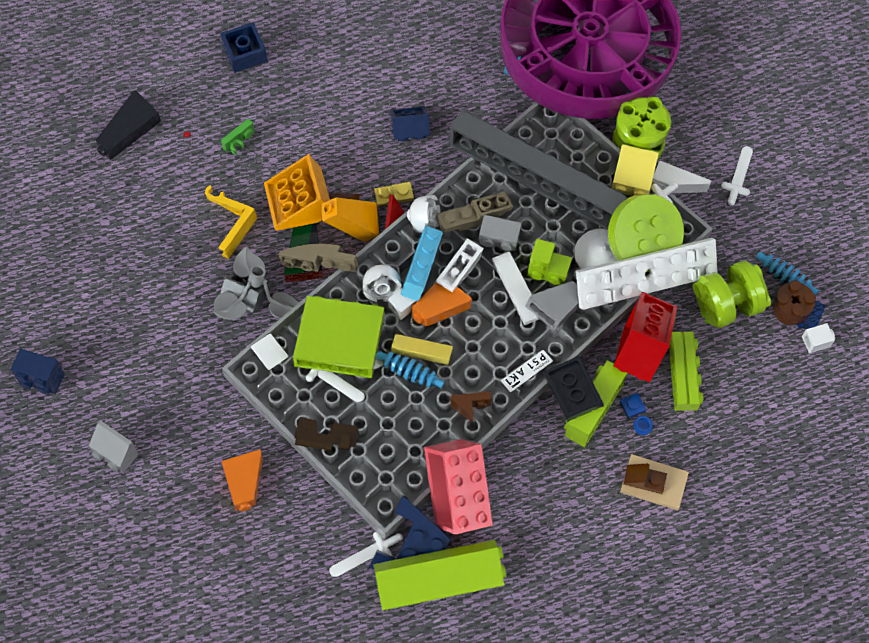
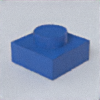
M638 393L620 400V404L628 419L646 412V408Z

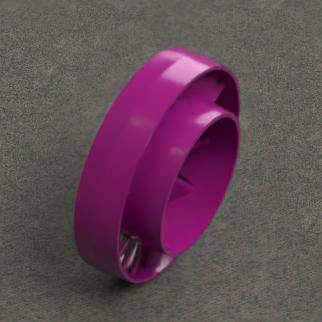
M505 0L501 13L499 31L501 54L504 65L512 80L535 102L567 116L586 119L618 116L623 103L639 97H654L672 71L680 49V20L671 0H539L537 3L532 0ZM646 10H649L654 15L660 25L650 27ZM570 16H577L574 21L565 18ZM550 23L572 27V31L569 33L542 39L537 37L539 32ZM664 31L667 41H650L651 32ZM572 40L577 43L560 62L550 55V53ZM648 45L668 48L669 58L647 54ZM589 48H591L590 72H587ZM520 56H525V57L521 58L520 60H517V58H516V57H520ZM644 57L668 65V67L661 74L642 64ZM628 89L632 91V93L622 95Z

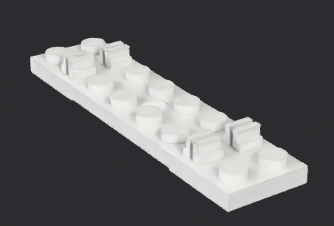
M708 238L577 270L579 308L584 310L639 296L641 292L651 293L697 281L700 276L708 273H717L716 240ZM649 269V275L645 276V272Z

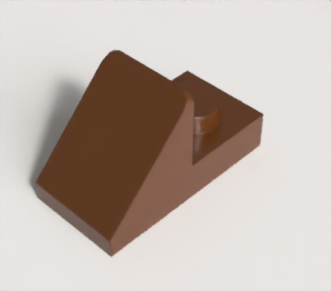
M491 392L451 395L450 406L473 422V407L484 409L491 406Z
M648 463L627 465L623 485L663 494L667 473L649 469L650 464Z

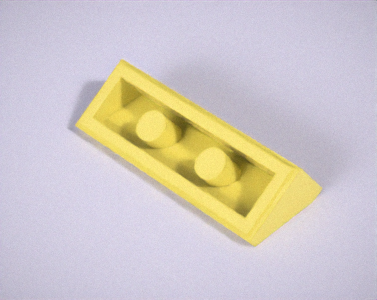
M399 334L395 335L391 346V352L445 365H449L453 346Z

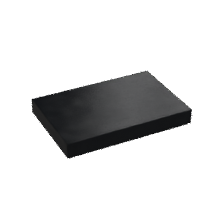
M580 356L543 371L567 422L604 406Z

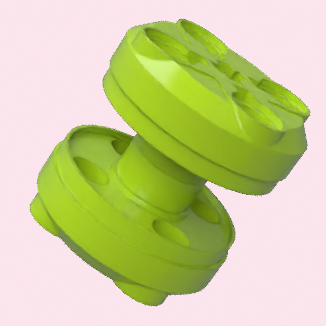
M639 97L623 103L618 112L617 126L613 133L612 143L619 149H621L623 144L658 152V160L663 153L665 138L671 127L669 111L657 97Z
M745 260L737 262L728 268V284L716 272L700 276L699 280L693 283V291L696 295L702 318L705 317L706 324L719 329L735 321V305L746 316L760 314L765 311L766 307L771 306V299L760 267Z

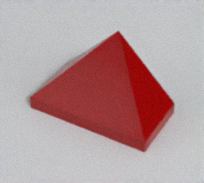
M389 194L385 229L405 213L392 194Z

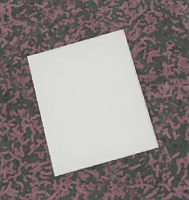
M271 333L251 346L268 370L289 357Z

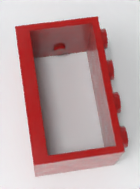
M641 292L623 328L613 367L621 372L634 375L640 380L650 382L670 345L677 306Z

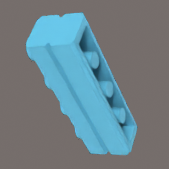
M429 226L424 227L401 291L402 296L419 301L443 234L441 231Z

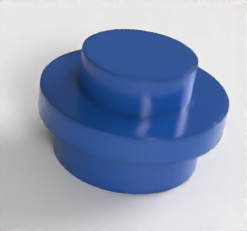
M639 416L634 420L633 428L639 435H648L653 429V422L646 416Z

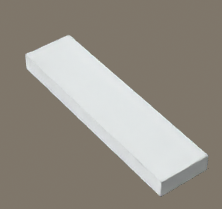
M510 252L492 258V263L524 325L539 320L535 314L525 307L532 294Z

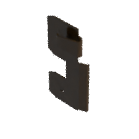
M301 418L298 421L295 445L331 450L332 444L339 445L338 448L348 450L351 447H356L359 432L357 426L334 423L331 426L330 434L327 435L316 433L318 426L316 420Z

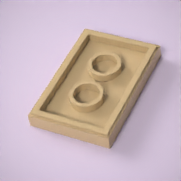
M631 454L628 465L648 463L650 464L649 469L667 473L664 492L659 494L623 485V483L620 492L679 510L689 472Z

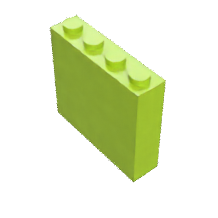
M307 296L293 355L294 366L372 378L384 321V307L375 304H361L355 301L346 302L340 299Z

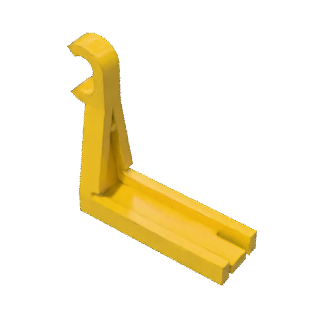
M210 185L205 190L207 199L240 216L219 246V249L223 251L222 256L229 259L257 220V215L254 208L226 198L224 191L220 192L219 196L211 195L210 193L213 190Z

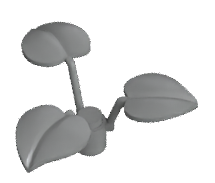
M245 247L236 256L233 270L238 277H249L247 285L239 299L231 292L219 294L214 301L213 312L218 317L227 320L242 317L247 310V306L241 301L244 299L249 287L257 288L262 284L264 285L267 299L271 302L268 310L276 318H282L299 302L283 292H276L272 298L270 297L267 280L264 279L266 273L265 264L248 247Z

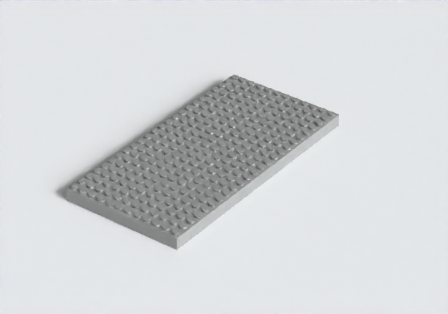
M535 102L503 129L508 135L521 139L527 145L538 148L546 155L554 156L558 161L569 164L575 170L586 173L590 178L603 182L607 187L612 188L621 149L586 119L557 113ZM472 157L425 196L435 195L438 199L434 200L436 205H440V212L470 205L472 200L506 192L513 208L497 218L520 222L521 229L516 251H504L498 247H486L479 244L482 224L458 232L456 229L442 234L421 297L435 284L443 270L468 238L483 248L480 260L468 276L458 285L459 289L472 298L470 309L426 327L424 324H419L413 319L412 312L400 320L388 307V301L383 302V299H377V302L364 295L363 277L367 270L376 265L383 264L393 267L400 276L401 288H403L422 234L408 220V211L356 254L359 265L357 272L338 269L307 295L312 297L320 296L325 299H340L346 302L355 301L366 305L375 304L384 307V321L378 351L385 354L391 352V346L396 334L453 346L449 365L409 357V363L412 359L417 360L416 367L419 363L424 365L422 371L428 367L430 375L433 371L436 372L437 378L445 381L442 388L435 385L427 387V381L421 385L419 384L420 378H418L416 383L411 382L412 375L409 380L404 379V374L402 376L397 375L398 368L395 372L391 371V365L388 368L384 365L376 368L373 371L372 378L334 373L363 392L364 399L361 402L352 400L318 376L312 382H308L306 376L311 369L295 367L293 362L294 350L307 296L222 368L224 377L384 540L408 520L395 513L402 495L406 496L418 508L422 507L431 498L424 447L463 439L482 444L483 450L550 387L543 371L577 356L583 357L633 310L639 296L584 310L578 307L555 331L541 319L524 325L492 263V258L510 252L533 295L559 286L553 285L546 280H535L527 275L536 238L555 244L554 253L572 257L565 283L574 281L577 284L576 271L581 269L575 260V245L584 233L603 227ZM653 178L652 184H657L662 190L665 189L664 186ZM650 188L649 194H652V195H653V194H655V193H654L653 190H651V188ZM672 193L669 194L668 197L679 211L683 221L684 239L682 245L708 239L713 228ZM440 226L435 228L442 232ZM271 333L289 357L268 370L251 346ZM544 350L553 362L510 392L501 380ZM491 392V406L484 409L473 407V422L450 406L451 395ZM301 418L316 420L318 424L316 433L327 435L330 434L331 426L334 423L357 426L359 432L356 447H351L348 450L338 448L339 445L332 444L331 450L295 445L298 421Z

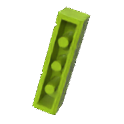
M672 332L669 353L675 411H695L699 409L700 404H703V393L699 392L702 378L701 374L697 372V368L700 367V358L696 356L695 351L698 350V339L694 338V332Z

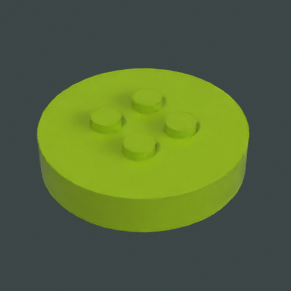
M639 194L627 198L615 209L608 226L609 245L618 261L682 245L684 239V226L679 211L669 200L658 195Z

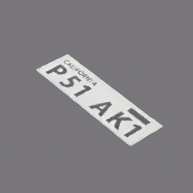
M542 350L503 378L501 382L512 392L553 362V360Z

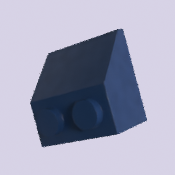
M425 106L389 110L394 140L407 141L408 138L412 137L424 139L430 135L429 114Z

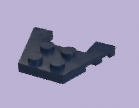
M402 495L395 513L413 521V524L397 558L376 550L369 568L374 569L373 564L445 550L450 537L425 516L417 506L412 504L406 496Z

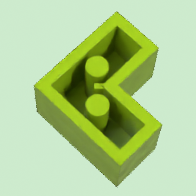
M536 238L527 275L535 280L549 281L553 285L565 284L572 257L554 253V243Z

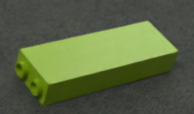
M495 540L373 564L382 611L504 586L503 578L506 577V570L500 561L503 558L502 547L497 546Z

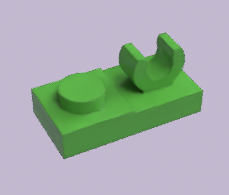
M249 118L221 140L224 151L228 153L231 150L236 155V146L244 149L242 141L251 138L255 132L253 122Z

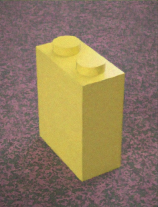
M622 144L611 189L618 190L623 195L629 196L649 194L659 153Z

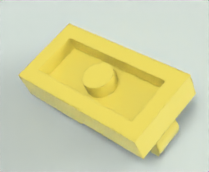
M410 182L374 189L378 207L388 205L389 194L394 195L398 203L414 201Z

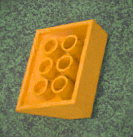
M309 154L264 182L276 231L318 223L322 220L321 204L329 201L330 198L322 169Z

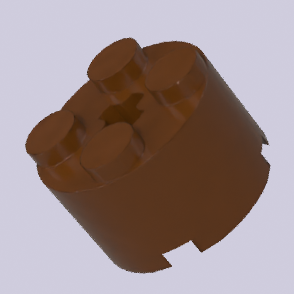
M795 280L791 281L779 289L773 301L774 315L783 324L800 325L808 319L812 312L816 296L806 285Z

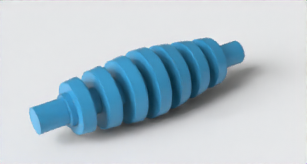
M759 252L756 256L757 259L763 262V268L770 267L768 270L770 274L774 270L776 271L774 275L776 279L780 274L783 275L780 279L781 283H784L786 279H789L788 283L795 280L809 287L815 295L818 293L819 290L812 286L810 279L807 282L804 281L806 275L803 274L801 277H798L801 272L799 269L792 273L794 265L791 264L786 269L785 267L788 262L784 261L780 265L781 259L772 260L774 258L772 254L766 256Z
M378 351L376 355L377 359L383 361L386 368L391 365V371L395 372L398 368L397 375L402 376L404 374V379L409 380L412 375L411 382L416 383L418 378H420L419 384L421 385L427 381V387L435 385L442 388L445 381L437 378L436 372L433 371L430 375L428 367L422 371L424 365L421 363L416 367L417 360L412 359L409 363L410 358L405 356L401 361L402 355L397 354L394 358L395 353L393 352L385 354Z

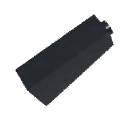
M136 90L133 91L97 137L98 152L103 157L107 156L112 160L161 122L159 112Z

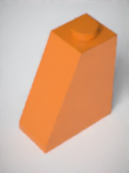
M435 282L419 301L412 306V317L417 323H422L427 327L470 309L472 298L458 287L451 292Z
M260 449L221 461L236 511H248L252 506L256 505L263 462Z

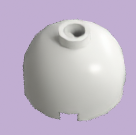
M435 195L418 197L411 204L407 212L408 220L421 233L425 226L434 229L439 227L435 217L437 213L441 212L440 205H436L434 201L438 200Z
M389 265L373 266L367 270L363 277L364 295L377 302V299H383V302H387L388 298L401 288L399 274Z

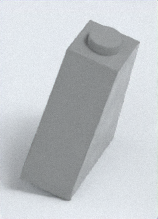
M571 281L533 294L529 297L525 307L555 331L579 307L577 284Z

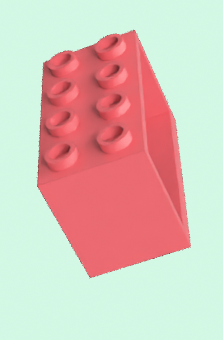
M459 439L424 447L435 524L455 535L492 526L482 444Z

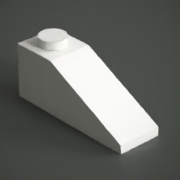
M659 161L653 178L665 188L672 183H677L678 189L672 193L707 192L711 180Z
M467 238L436 282L453 292L480 260L483 248Z

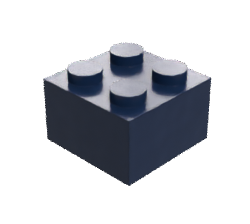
M254 22L220 33L222 46L234 73L268 62L266 49Z
M21 348L11 367V371L20 383V386L26 389L36 388L45 395H49V393L56 395L65 375L57 359Z

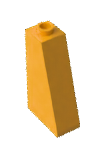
M336 197L321 204L323 222L363 242L373 240L380 234L377 203Z

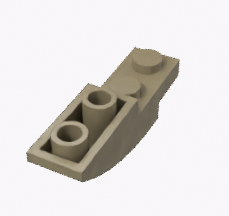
M501 192L472 200L470 205L437 213L435 218L443 233L456 229L458 232L481 225L484 215L498 217L511 210L513 205L507 193Z
M308 244L279 252L282 265L288 268H301L305 271L312 270L318 272L320 265L326 268L333 267L343 271L357 272L359 266L356 255L342 253L340 245Z

